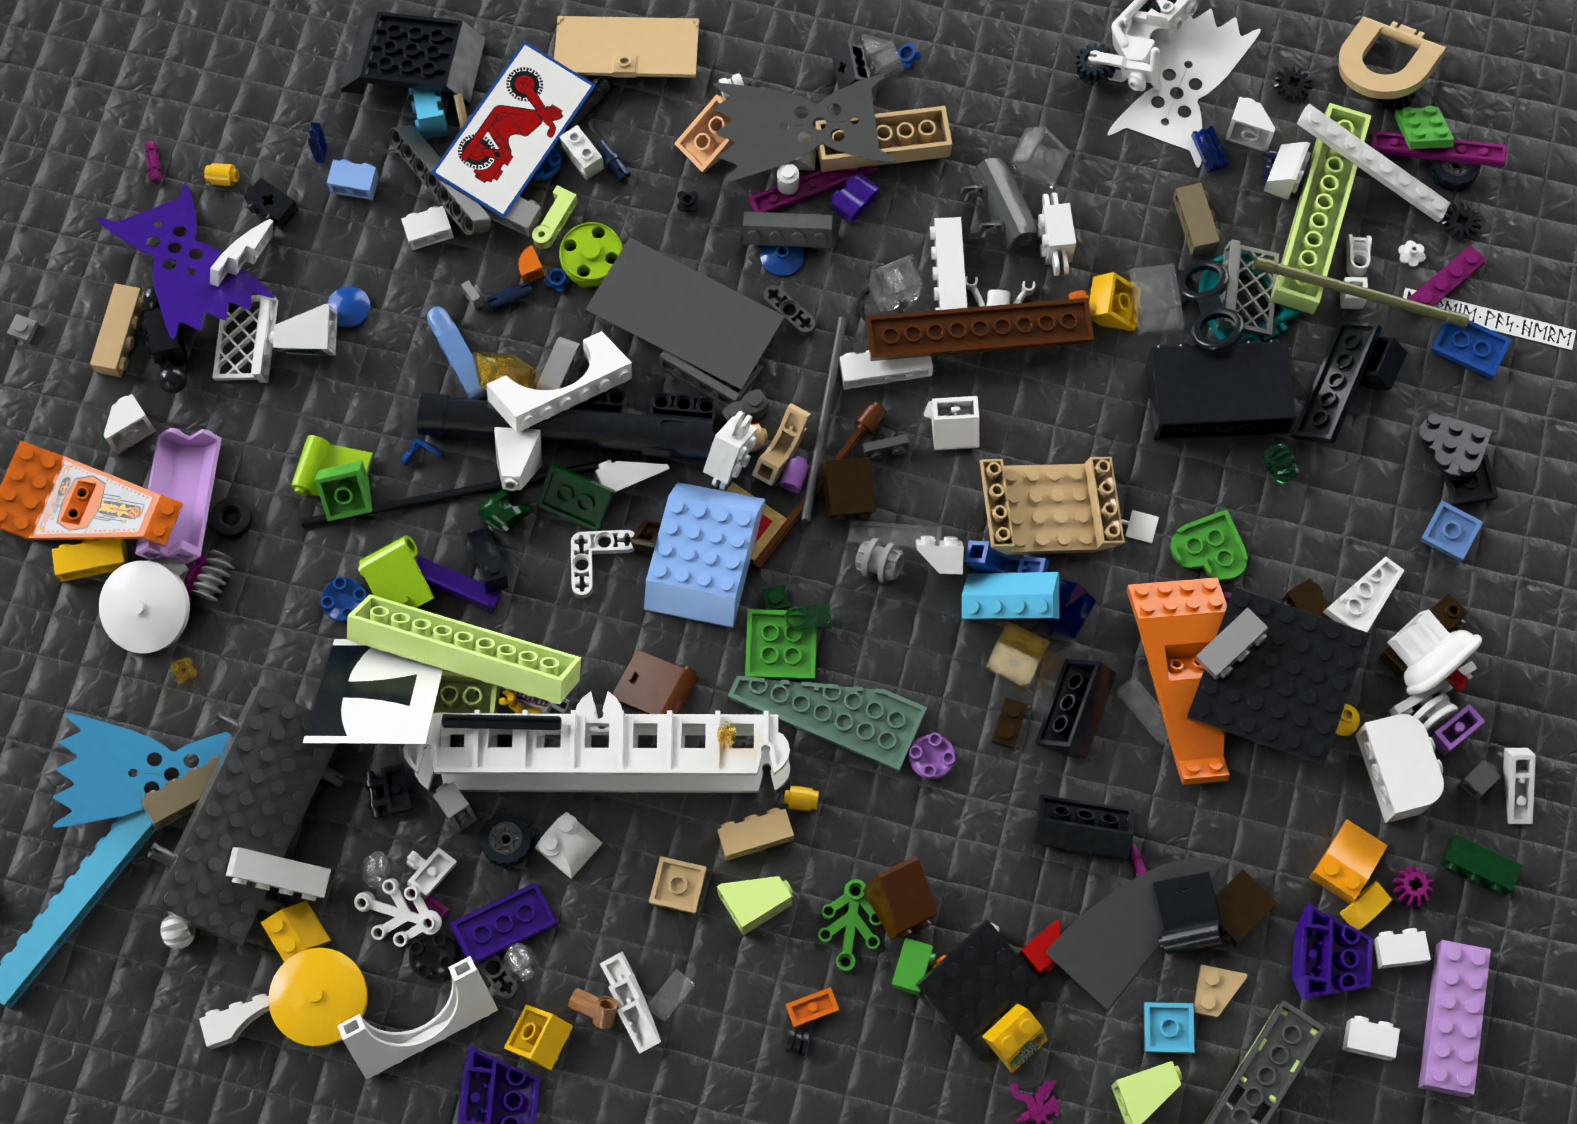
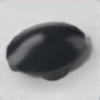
M436 932L430 935L424 933L410 944L409 962L413 971L421 978L429 980L440 979L450 972L448 967L455 964L456 948L452 940L443 933Z

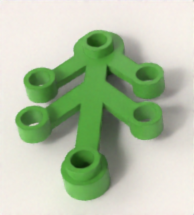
M858 879L849 881L845 885L844 894L822 908V916L830 920L835 917L837 910L849 903V909L845 915L818 932L819 940L822 943H828L832 940L834 934L846 926L843 950L836 958L837 968L842 972H849L855 966V957L852 954L855 928L866 940V947L868 949L876 950L880 946L879 937L873 935L858 915L860 904L869 915L870 924L874 927L881 925V922L875 923L872 921V916L876 915L863 892L866 884ZM853 888H858L860 890V894L858 896H854L851 893ZM831 908L833 914L828 916L824 913V910ZM827 931L830 937L823 939L821 933ZM874 938L877 940V945L870 946L868 941ZM845 958L850 961V965L847 967L841 964V961Z

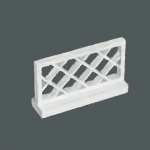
M252 295L251 304L253 302H260L259 308L254 313L239 307L230 314L227 308V315L229 317L226 320L220 319L212 377L215 381L258 380L260 383L269 382L273 345L270 343V333L274 331V325L276 324L278 299L276 297ZM246 310L250 316L239 324L235 318ZM255 320L257 328L249 334L244 328ZM234 321L238 327L228 335L225 332L226 326ZM243 331L247 337L237 345L233 338ZM252 340L254 342V349L246 355L242 348ZM231 341L236 347L225 355L223 347ZM240 351L245 357L234 365L230 359ZM249 361L252 364L251 373H241L239 369ZM229 362L233 368L226 374H220L221 367Z

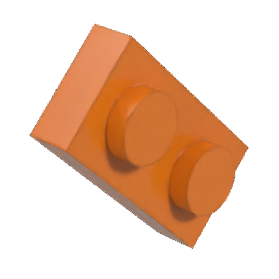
M831 987L785 1004L794 1028L839 1012V1007Z

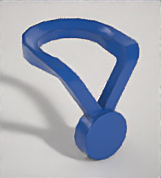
M415 439L410 450L403 455L400 462L407 465L421 446L439 457L443 453L431 444Z

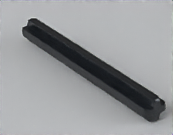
M443 714L441 724L443 728L560 730L562 719L560 716Z

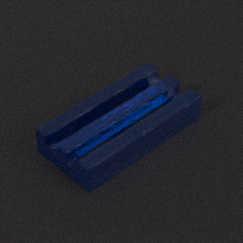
M311 122L312 130L309 132L311 138H308V144L315 161L324 163L328 143L320 123Z
M1213 125L1209 126L1208 129L1203 128L1199 132L1197 130L1193 131L1191 137L1207 173L1228 167V158ZM1200 137H1203L1204 142L1207 146V150L1213 159V162L1215 164L1213 166Z

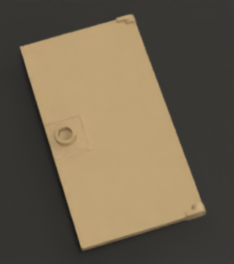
M558 16L554 59L579 75L636 78L637 76L696 78L700 21L699 18Z

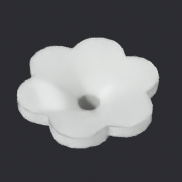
M1411 240L1407 241L1405 245H1401L1398 249L1400 262L1403 264L1408 263L1410 267H1416L1418 263L1423 262L1426 258L1423 253V245L1416 244Z

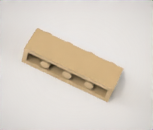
M114 284L90 362L95 373L121 378L123 370L127 369V357L129 351L134 347V334L140 327L141 311L145 309L141 300L143 294L141 288Z

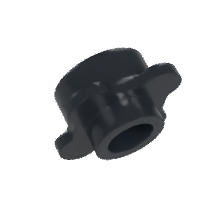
M696 191L691 193L678 192L677 198L679 203L677 204V209L681 212H694L698 210L697 199L699 194Z

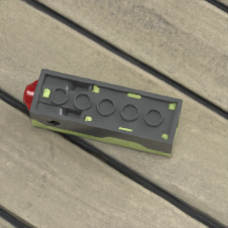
M1282 1000L1275 1007L1204 1124H1267L1326 1027L1285 1000Z

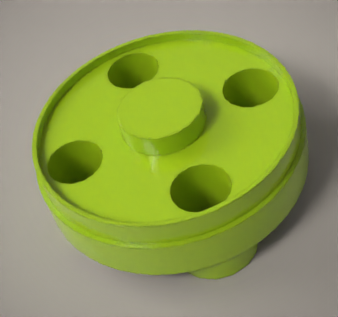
M594 222L577 225L564 236L559 250L561 267L567 277L581 288L600 286L613 265L607 262L612 259L616 260L623 246L617 234L606 225ZM597 234L604 235L602 238H595ZM569 247H575V248H576V249L573 250V251H567V250H566V249L569 248ZM583 272L589 273L586 277L579 276Z

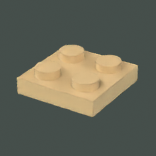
M660 856L649 904L696 915L707 867Z

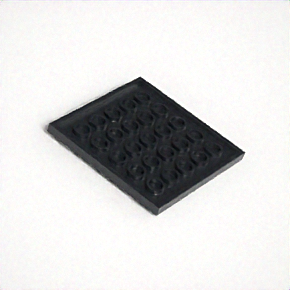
M1234 587L1217 636L1248 607L1268 627L1266 633L1268 637L1259 646L1254 644L1249 649L1250 654L1242 662L1237 660L1231 666L1233 670L1225 678L1220 676L1215 680L1204 669L1187 719L1323 767L1370 633Z

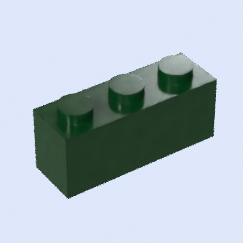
M1457 834L1449 840L1440 865L1444 866L1446 871L1455 875L1462 874L1468 877L1467 880L1476 885L1483 884L1489 887L1491 892L1501 896L1504 894L1508 895L1513 891L1523 867L1522 864Z

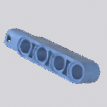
M433 307L427 314L428 324L469 399L474 400L487 398L488 383L458 328L445 308Z

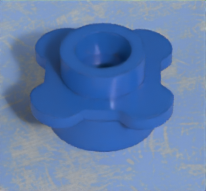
M907 43L900 48L896 57L902 60L905 68H910L913 62L921 59V53L916 51L913 43Z
M556 267L551 270L548 278L545 279V284L548 287L552 286L557 292H563L564 286L571 280L562 269Z

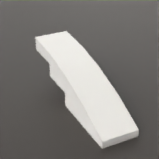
M268 219L252 228L220 255L210 268V284L218 287L227 273L237 275L245 261L252 264L256 262L273 236V220Z
M623 951L600 963L610 983L608 988L614 999L618 1002L619 1009L617 1012L639 1054L660 1043L661 1040L649 1007Z

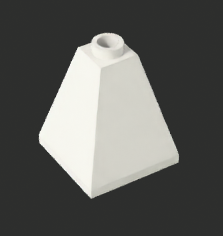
M495 427L496 459L502 488L508 491L521 490L542 466L541 431L524 429L516 433L513 428Z

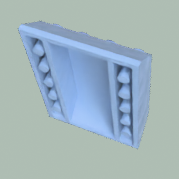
M677 482L668 496L646 578L644 610L733 628L766 500Z

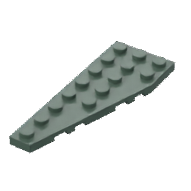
M737 676L727 696L728 699L764 714V711H768L769 715H778V720L897 772H900L927 711V707L885 689L876 688L875 690L856 686L853 688L834 684L766 680L765 678Z

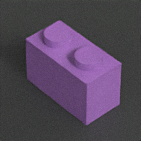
M1468 704L1430 737L1435 743V748L1445 757L1479 729L1485 720Z

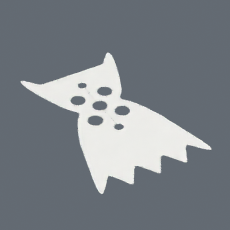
M1209 9L1195 19L1189 16L1182 26L1168 37V40L1152 37L1155 41V47L1160 50L1159 80L1162 88L1159 91L1152 88L1141 95L1114 122L1109 129L1108 135L1128 128L1189 150L1197 168H1199L1203 154L1201 111L1197 103L1198 99L1210 93L1229 75L1254 43L1261 29L1241 36L1236 17L1217 27L1212 9ZM1190 61L1193 65L1191 68H1186L1184 63ZM1166 69L1174 70L1176 73L1175 79L1171 81L1165 80L1162 75L1163 71ZM1198 78L1201 80L1202 87L1199 90L1191 89L1189 87L1191 79ZM1174 87L1181 88L1184 93L1183 97L1180 99L1172 98L1170 90ZM1155 96L1162 97L1165 101L1164 106L1161 108L1153 107L1151 104L1152 98ZM1188 106L1191 109V115L1186 118L1179 116L1178 108ZM1167 118L1169 124L1166 126L1162 125L1161 120Z

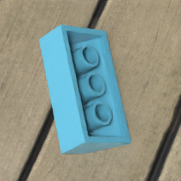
M1059 572L967 574L962 592V619H1059Z

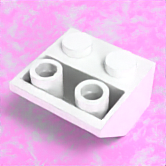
M1310 143L1281 144L1263 191L1287 200L1291 192L1296 193L1311 152H1308Z
M977 396L932 399L930 411L934 451L979 448V408Z
M921 536V540L916 539L917 550L939 574H963L964 546L962 541L958 540V537H944V540H935L934 536Z

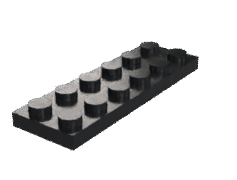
M1339 322L1293 430L1292 436L1296 440L1335 443L1382 331L1379 323Z

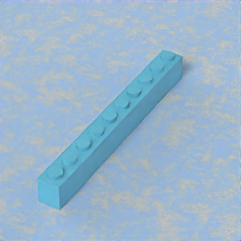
M144 810L122 816L121 819L118 818L114 821L108 835L102 837L97 842L95 851L82 860L77 873L71 875L65 881L63 890L51 898L48 903L49 907L45 912L39 914L34 919L33 926L27 933L19 937L16 943L17 946L13 951L7 953L0 962V1003L10 1009L14 1006L156 831Z

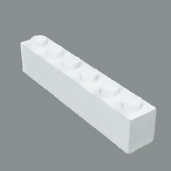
M961 217L934 218V226L930 227V240H934L935 247H931V259L936 260V267H932L933 280H937V287H934V301H938L939 308H935V310L967 308Z

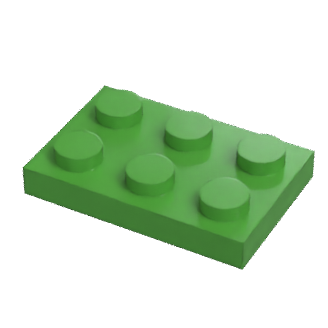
M1426 106L1425 108L1405 107L1403 110L1395 109V119L1409 149L1454 146V137L1439 107Z

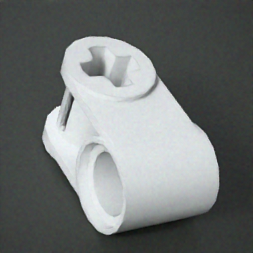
M1352 234L1347 235L1345 247L1346 271L1349 276L1363 277L1370 264L1371 236L1367 235L1365 238L1353 237Z

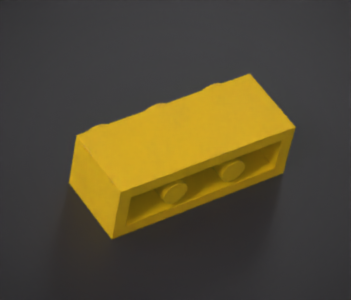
M123 539L84 540L81 544H62L59 548L52 549L55 576L61 582L114 572L119 567L129 563L126 542Z

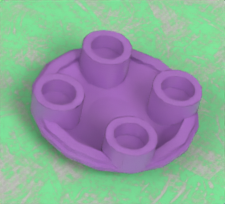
M931 733L918 738L909 749V763L919 776L926 779H938L946 776L952 770L955 763V750L945 737H942L939 733Z

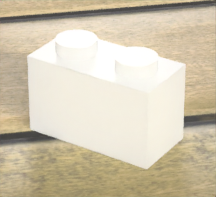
M434 206L427 211L411 213L401 218L412 251L454 238L443 206Z
M1417 928L1402 930L1403 934L1394 935L1393 931L1379 933V937L1373 940L1377 968L1385 969L1418 965L1430 961L1425 931L1417 932Z
M1354 1016V1019L1351 1018L1346 1023L1342 1050L1391 1061L1396 1058L1400 1029L1394 1028L1393 1024L1389 1022L1379 1021L1376 1024L1369 1022V1018Z

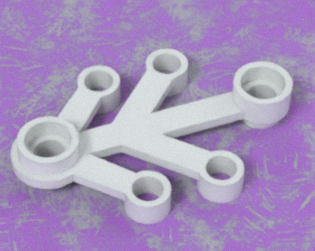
M393 878L385 880L382 884V889L385 893L391 895L396 906L377 901L375 896L368 891L359 893L354 899L355 907L361 912L374 910L395 917L385 924H379L372 928L371 935L376 940L385 938L388 932L407 921L416 923L415 926L406 932L400 931L394 935L393 942L398 947L408 944L410 939L422 932L429 935L434 934L440 930L442 925L440 915L436 911L429 910L418 886L411 885L404 891L405 898L414 902L419 912L416 913L410 910L399 890L397 880ZM388 882L393 884V890L388 888ZM410 889L415 891V897L410 895ZM361 898H363L366 901L365 906L361 905ZM426 919L432 921L431 927L427 926ZM377 928L382 930V936L377 934ZM399 935L404 937L403 943L399 941Z

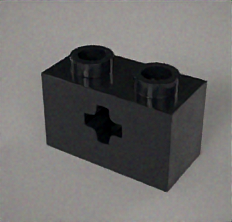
M847 41L831 54L839 90L871 77L864 45Z
M261 177L244 196L248 204L247 208L255 215L258 213L262 215L265 221L268 219L273 220V227L276 225L283 229L299 211L295 200Z

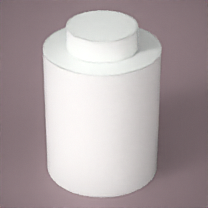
M790 163L781 165L777 170V187L785 195L794 194L799 188V170Z

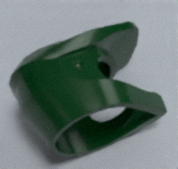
M502 489L498 493L487 497L479 508L478 516L499 533L510 530L533 512V508L529 504L523 506H512L510 504L513 500L511 495L514 491Z

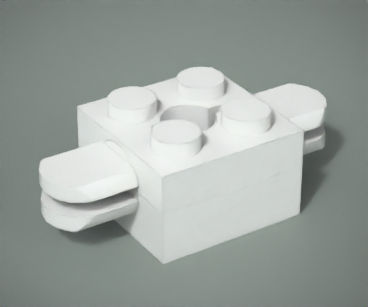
M1051 193L1050 205L1048 194H1043L1042 214L1038 215L1039 224L1036 226L1037 236L1042 238L1040 255L1045 257L1046 265L1052 264L1054 276L1060 275V263L1063 275H1068V262H1072L1076 247L1070 203L1059 204L1057 193Z
M739 411L735 417L733 416L715 435L703 470L704 473L714 477L711 485L717 487L721 482L719 489L723 491L727 489L733 477L737 478L741 468H745L751 458L748 455L749 450L753 449L757 438L754 437L757 428L751 425L753 417L747 415L744 419L745 413Z

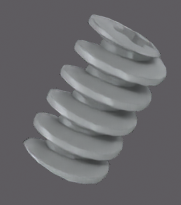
M211 550L209 554L212 558L205 560L208 566L201 568L204 574H198L197 579L200 582H194L193 588L195 590H191V592L207 601L218 602L214 593L222 594L218 585L226 586L227 583L222 580V577L230 578L231 575L226 570H234L235 567L230 563L233 561L231 557L219 551Z

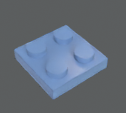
M1441 501L1420 541L1462 562L1483 522Z

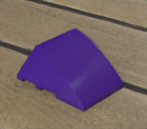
M1307 903L1294 930L1292 980L1301 999L1371 986L1373 938L1348 924L1345 925L1339 922L1329 913L1321 912L1311 903Z
M470 1046L462 1073L457 1124H535L540 1078Z

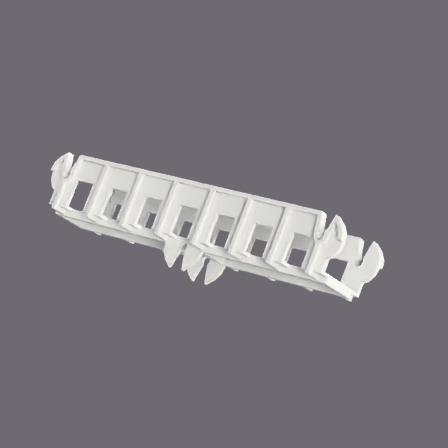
M591 691L582 697L577 704L576 710H571V714H529L528 710H523V714L481 713L480 710H474V713H433L426 744H405L403 748L405 760L415 771V776L420 784L428 791L430 790L434 774H441L443 784H450L453 781L460 792L759 793L764 773L762 769L764 766H770L771 779L776 793L785 785L790 774L789 744L785 736L779 733L778 715H769L768 711H764V715L721 714L720 711H715V714H673L671 710H667V714H625L617 698L609 691L607 692L602 710L604 713L603 717L599 719ZM443 714L560 716L562 727L560 730L443 728L441 720ZM598 726H604L606 728L599 729ZM451 734H464V747H451ZM498 735H513L512 747H497ZM545 735H561L560 748L544 747ZM609 735V748H591V736ZM638 735H657V748H638ZM685 735H706L705 748H685ZM732 736H754V748H732Z

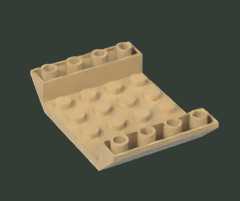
M1090 457L1085 464L1004 466L1003 459L979 461L992 549L1006 555L1092 553L1125 543L1112 457Z

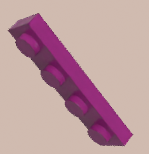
M1470 245L1408 299L1436 306L1486 262V259Z

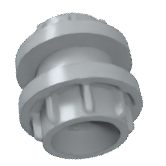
M873 538L871 541H864L860 545L856 555L855 566L858 571H861L863 577L871 578L876 573L878 581L886 583L888 580L898 578L902 570L904 554L902 550L898 549L897 544L888 543L884 548L880 539Z

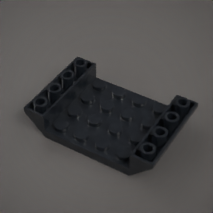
M377 11L358 26L341 92L363 94L366 83L447 92L449 104H455L454 95L462 94L464 105L470 106L486 38L460 20Z

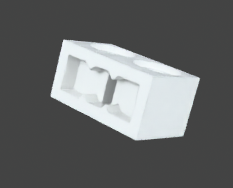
M578 125L559 136L562 150L586 180L604 169L602 156Z

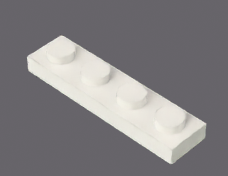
M1473 661L1458 670L1467 676L1469 680L1473 677L1471 673L1477 668ZM1442 681L1426 692L1412 695L1388 711L1391 716L1398 714L1409 715L1414 712L1412 707L1419 703L1423 707L1433 699V695L1438 692L1445 694L1452 690L1453 687L1449 682Z

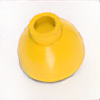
M1345 704L1335 732L1336 734L1348 736L1358 729L1360 715L1353 706Z

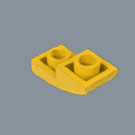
M1376 880L1358 895L1359 898L1343 909L1340 915L1350 926L1361 930L1392 901V898Z

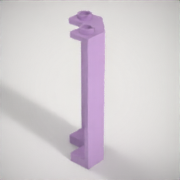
M169 428L158 435L148 490L183 503V507L166 547L145 539H138L135 554L159 563H164L165 559H178V564H188L201 556L221 437L213 434L210 430L204 429L188 436L176 428Z

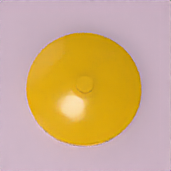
M312 948L293 955L278 969L269 990V1009L278 1029L294 1042L310 1047L328 1046L343 1040L337 1025L358 1014L363 1018L368 1001L367 984L359 967L343 953L328 948Z

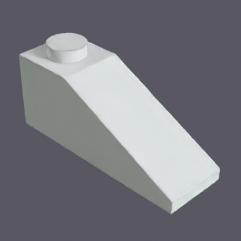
M607 460L598 464L599 469L595 470L600 484L617 492L670 468L668 464L623 461L612 463L611 460Z
M1504 748L1503 775L1508 824H1533L1536 755L1529 748Z

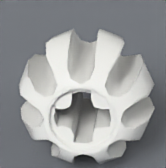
M172 915L167 916L162 921L160 928L161 937L168 947L182 949L190 945L194 940L195 926Z

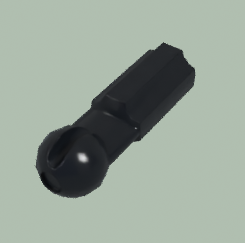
M597 76L593 79L592 83L596 86L571 120L567 129L570 130L576 125L580 126L595 110L597 104L610 94L612 83L608 77Z

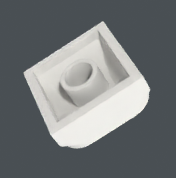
M566 812L545 832L535 846V849L572 879L603 843L580 824L574 816Z

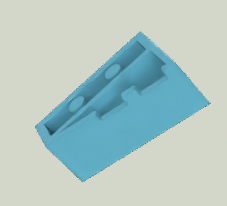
M408 88L410 95L413 94L414 96L411 105L413 113H417V120H415L416 129L419 133L422 132L423 138L427 140L449 135L441 92Z

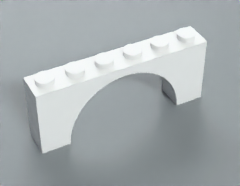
M601 331L583 340V353L589 363V368L583 377L575 383L555 390H535L521 386L505 375L487 384L488 401L515 432L518 433L632 379V362Z
M471 956L448 967L452 977V990L449 1000L442 1011L423 1026L409 1031L388 1032L371 1026L360 1014L337 1025L345 1045L366 1080L498 1010Z

